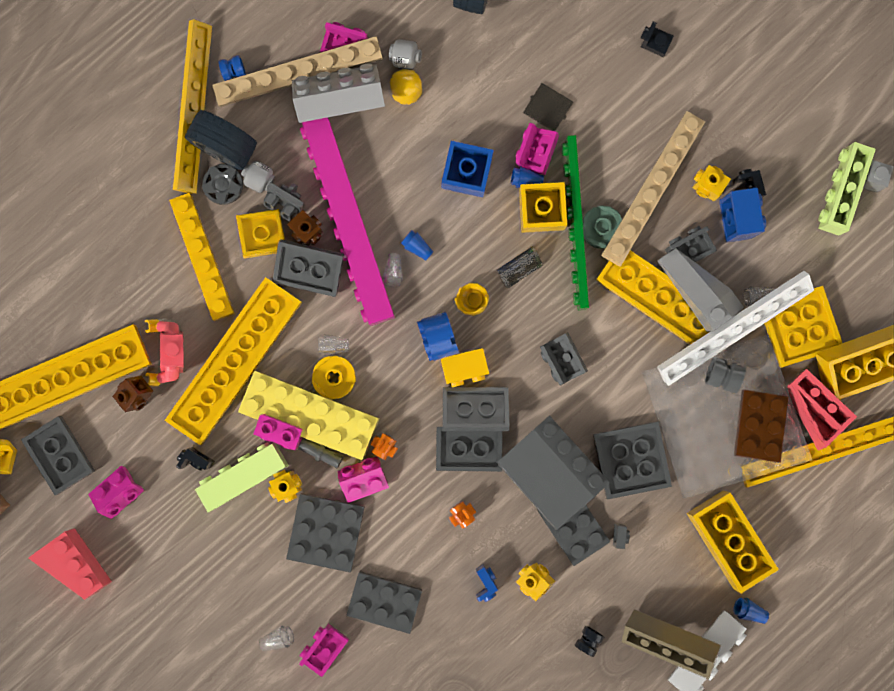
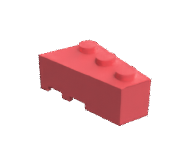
M807 369L798 374L784 388L817 450L826 448L857 418L850 409Z
M75 528L63 532L29 557L31 561L84 600L95 595L112 582Z

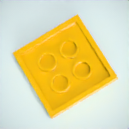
M823 286L814 288L813 292L764 323L779 368L816 357L815 353L842 344Z

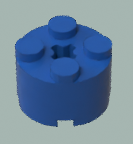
M446 311L417 321L429 361H436L459 354Z

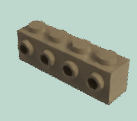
M635 609L625 625L622 643L707 679H710L721 647L720 644Z

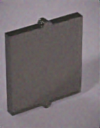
M541 83L535 94L531 95L530 102L523 113L548 129L556 131L562 120L566 119V114L573 101Z

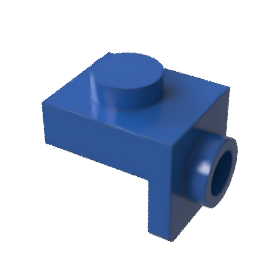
M484 564L476 568V572L486 589L476 594L479 602L482 600L487 602L496 596L495 592L498 591V588L493 580L497 578L490 567L486 569Z

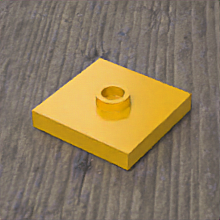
M279 209L236 215L243 259L277 254L279 240H285Z

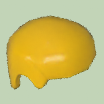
M402 69L392 75L390 89L394 100L400 104H412L422 95L421 78L415 71Z
M468 283L460 287L455 297L457 308L465 315L471 316L481 314L489 302L487 290L478 283Z

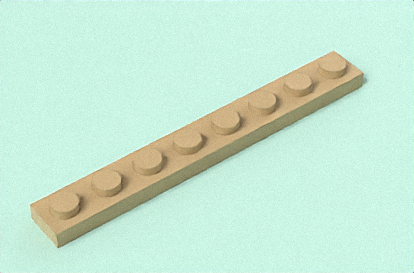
M375 36L213 84V89L218 106L222 107L292 86V80L299 76L311 77L321 72L332 73L342 68L352 69L363 64L382 60L383 56L378 38Z
M686 111L603 251L602 257L619 267L622 265L703 127L704 120Z

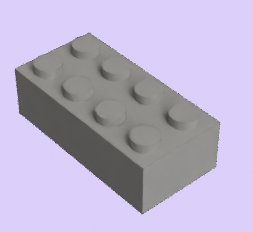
M363 64L359 68L353 69L342 68L332 73L321 72L311 77L299 76L292 80V97L299 123L385 107L377 64Z

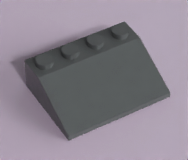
M550 415L497 462L555 530L561 527L610 483Z

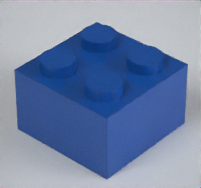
M451 141L441 182L442 189L483 198L494 150Z
M758 188L731 191L719 200L726 243L752 239L765 232L766 218L762 215L761 211L763 199L761 194L758 193Z

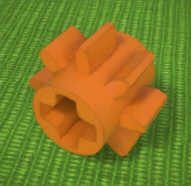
M382 433L381 437L376 435L370 444L374 447L372 453L383 460H386L388 456L392 458L398 450L394 446L397 441Z
M462 501L450 509L452 515L449 519L454 527L460 525L463 529L476 520L473 516L476 511L471 503L465 505Z

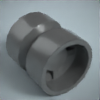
M714 357L707 370L705 384L716 388L723 386V390L737 394L742 386L746 367L736 363L728 365L727 360Z

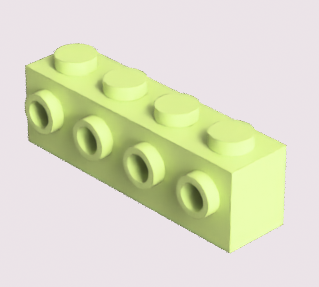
M854 142L842 149L838 157V161H840L839 167L832 176V181H834L832 188L828 190L825 201H827L825 209L821 211L818 218L820 222L818 229L838 236L849 231L876 150L875 148Z
M267 442L256 448L258 450L256 454L250 456L248 453L239 458V464L233 467L229 464L218 471L220 475L215 478L208 476L199 482L201 486L196 488L195 491L207 512L213 511L288 467L289 465L277 444L270 445Z

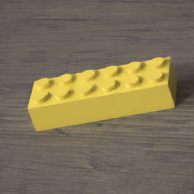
M254 371L238 411L257 420L261 414H266L302 429L301 437L363 460L366 456L380 419L258 371Z

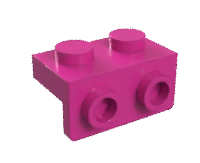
M326 22V33L320 53L368 39V35L359 28L349 29L338 22H332V24Z
M529 123L528 128L523 133L521 147L516 153V164L538 174L546 175L560 136L558 132L540 129L534 123Z
M266 414L259 416L253 433L265 441H272L290 450H295L303 439L301 437V428Z
M378 456L367 458L352 466H345L337 471L339 484L348 503L389 488Z
M121 465L88 495L97 512L112 519L134 501L144 489L134 482L128 469Z
M329 623L325 628L319 627L312 637L315 639V642L311 647L306 645L299 655L302 658L299 665L303 667L305 664L321 677H323L349 641V638Z

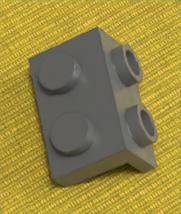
M700 226L688 231L689 236L684 239L681 236L669 241L670 246L665 249L668 254L677 248L694 262L711 255L717 250L707 233L709 231L708 226L702 229Z
M568 332L540 346L541 356L549 364L551 375L560 386L588 371Z

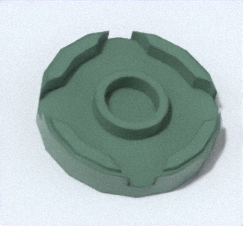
M604 205L589 210L582 219L586 243L594 248L605 249L622 221L619 212L612 207Z

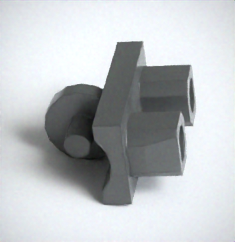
M270 182L267 186L264 206L274 210L278 204L282 205L284 208L281 210L280 215L288 221H291L302 211L304 202L300 201L302 195L296 192L298 186L294 183L290 187L282 184L279 188Z

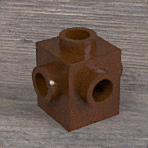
M304 210L287 224L294 232L291 236L299 244L304 242L308 246L310 244L315 245L322 238L321 234L323 231L320 228L322 223L314 215L309 217Z
M140 375L126 378L122 381L112 397L126 413L143 409L147 404L146 401L154 391Z

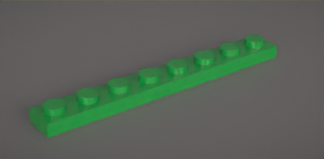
M576 135L567 136L565 143H562V155L566 156L567 162L563 166L564 177H568V185H565V197L569 198L570 207H567V219L571 220V228H568V238L573 243V249H570V262H574L575 271L571 272L572 284H576V292L573 293L574 306L577 305V310L579 311L589 308L577 139Z

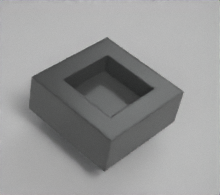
M614 524L613 546L618 549H625V544H628L630 540V531L623 524Z

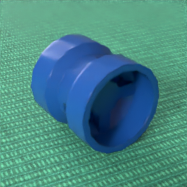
M240 55L233 56L231 60L222 59L218 61L224 81L236 76L246 75Z

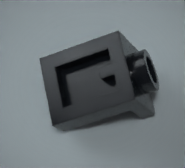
M653 21L650 28L645 26L640 37L643 39L641 48L664 58L674 36L656 28L657 22Z
M752 169L740 171L739 175L733 179L734 184L747 181L746 189L758 188V193L761 194L762 198L767 195L760 170L752 172Z
M194 447L186 450L183 449L178 455L177 461L179 462L176 468L183 469L191 461L190 465L202 471V469H210L215 461Z

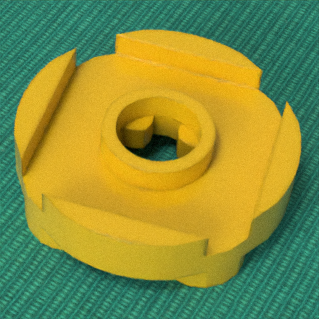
M327 356L321 359L313 369L312 384L318 394L329 399H340L347 396L356 383L354 367L348 360L342 357ZM331 372L334 374L339 373L340 376L337 383L334 381L329 382V374Z

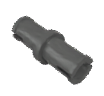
M306 438L302 439L298 450L315 457L316 461L319 462L321 460L336 469L339 468L344 457L328 450L327 446L319 445Z

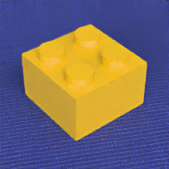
M565 182L520 185L521 233L562 231L566 229Z

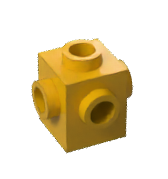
M708 165L704 170L699 169L693 178L696 182L692 188L696 190L699 196L715 201L721 196L731 178L724 175L720 168Z
M284 469L274 474V479L269 481V492L272 498H276L278 502L284 499L285 503L297 498L296 493L302 491L300 487L302 482L298 474H294V471L286 473ZM281 483H285L287 485L286 491H283L280 485Z
M536 562L531 566L527 564L519 572L521 577L516 583L525 595L531 596L537 601L556 581L549 575V571L545 566Z

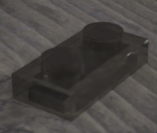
M530 247L496 271L504 286L509 289L542 267L543 264L537 251Z

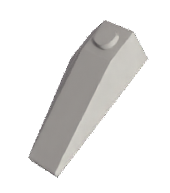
M677 248L657 260L707 332L717 329L744 308L729 287Z

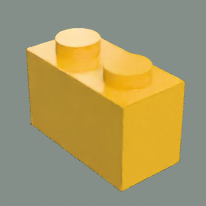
M483 348L440 359L446 384H451L452 387L464 385V380L472 379L473 382L486 379L485 375H489Z

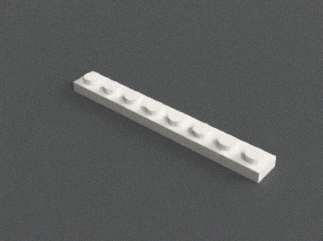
M805 271L799 273L717 329L709 332L657 366L663 381L668 386L813 292L814 288L810 275Z

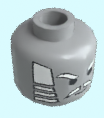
M398 39L394 44L390 45L389 61H392L394 67L413 69L416 63H420L422 51L418 49L415 41Z
M254 161L251 165L247 164L241 173V176L244 177V185L258 193L267 191V186L270 182L273 183L275 179L272 168L259 161Z

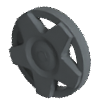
M219 164L208 169L203 178L202 188L209 200L219 205H227L236 201L241 195L243 179L234 167ZM236 175L239 180V185L234 182V178ZM209 193H215L216 199L212 198ZM228 194H235L232 198L227 200Z

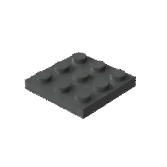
M659 422L593 434L600 471L610 482L604 488L607 500L672 487Z
M300 494L286 560L351 573L365 506Z

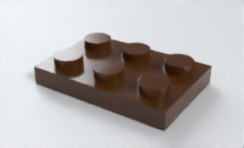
M742 390L734 456L781 463L788 396Z

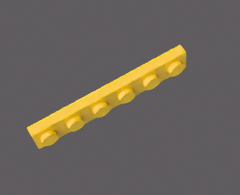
M187 193L170 199L172 210L212 320L217 321L235 314L192 194Z

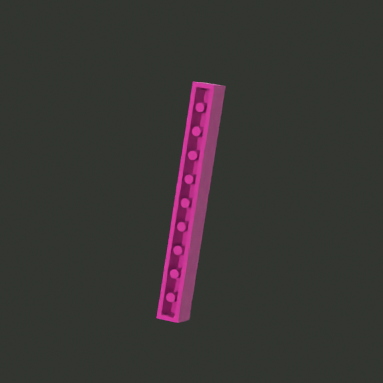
M329 118L302 122L303 127H300L303 139H308L310 147L306 149L310 160H315L317 167H314L313 170L316 179H321L323 187L320 188L323 200L328 199L330 207L326 209L330 221L335 220L337 228L333 229L337 241L341 240L343 248L340 249V252L344 254L343 260H348L350 269H347L350 281H355L357 289L354 290L357 302L361 301L364 308L360 310L363 321L373 326L394 319L395 316Z

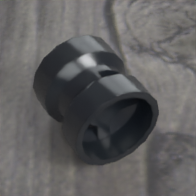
M585 626L582 630L583 635L581 639L576 641L575 647L585 654L594 657L597 653L598 644H601L605 637L591 627Z

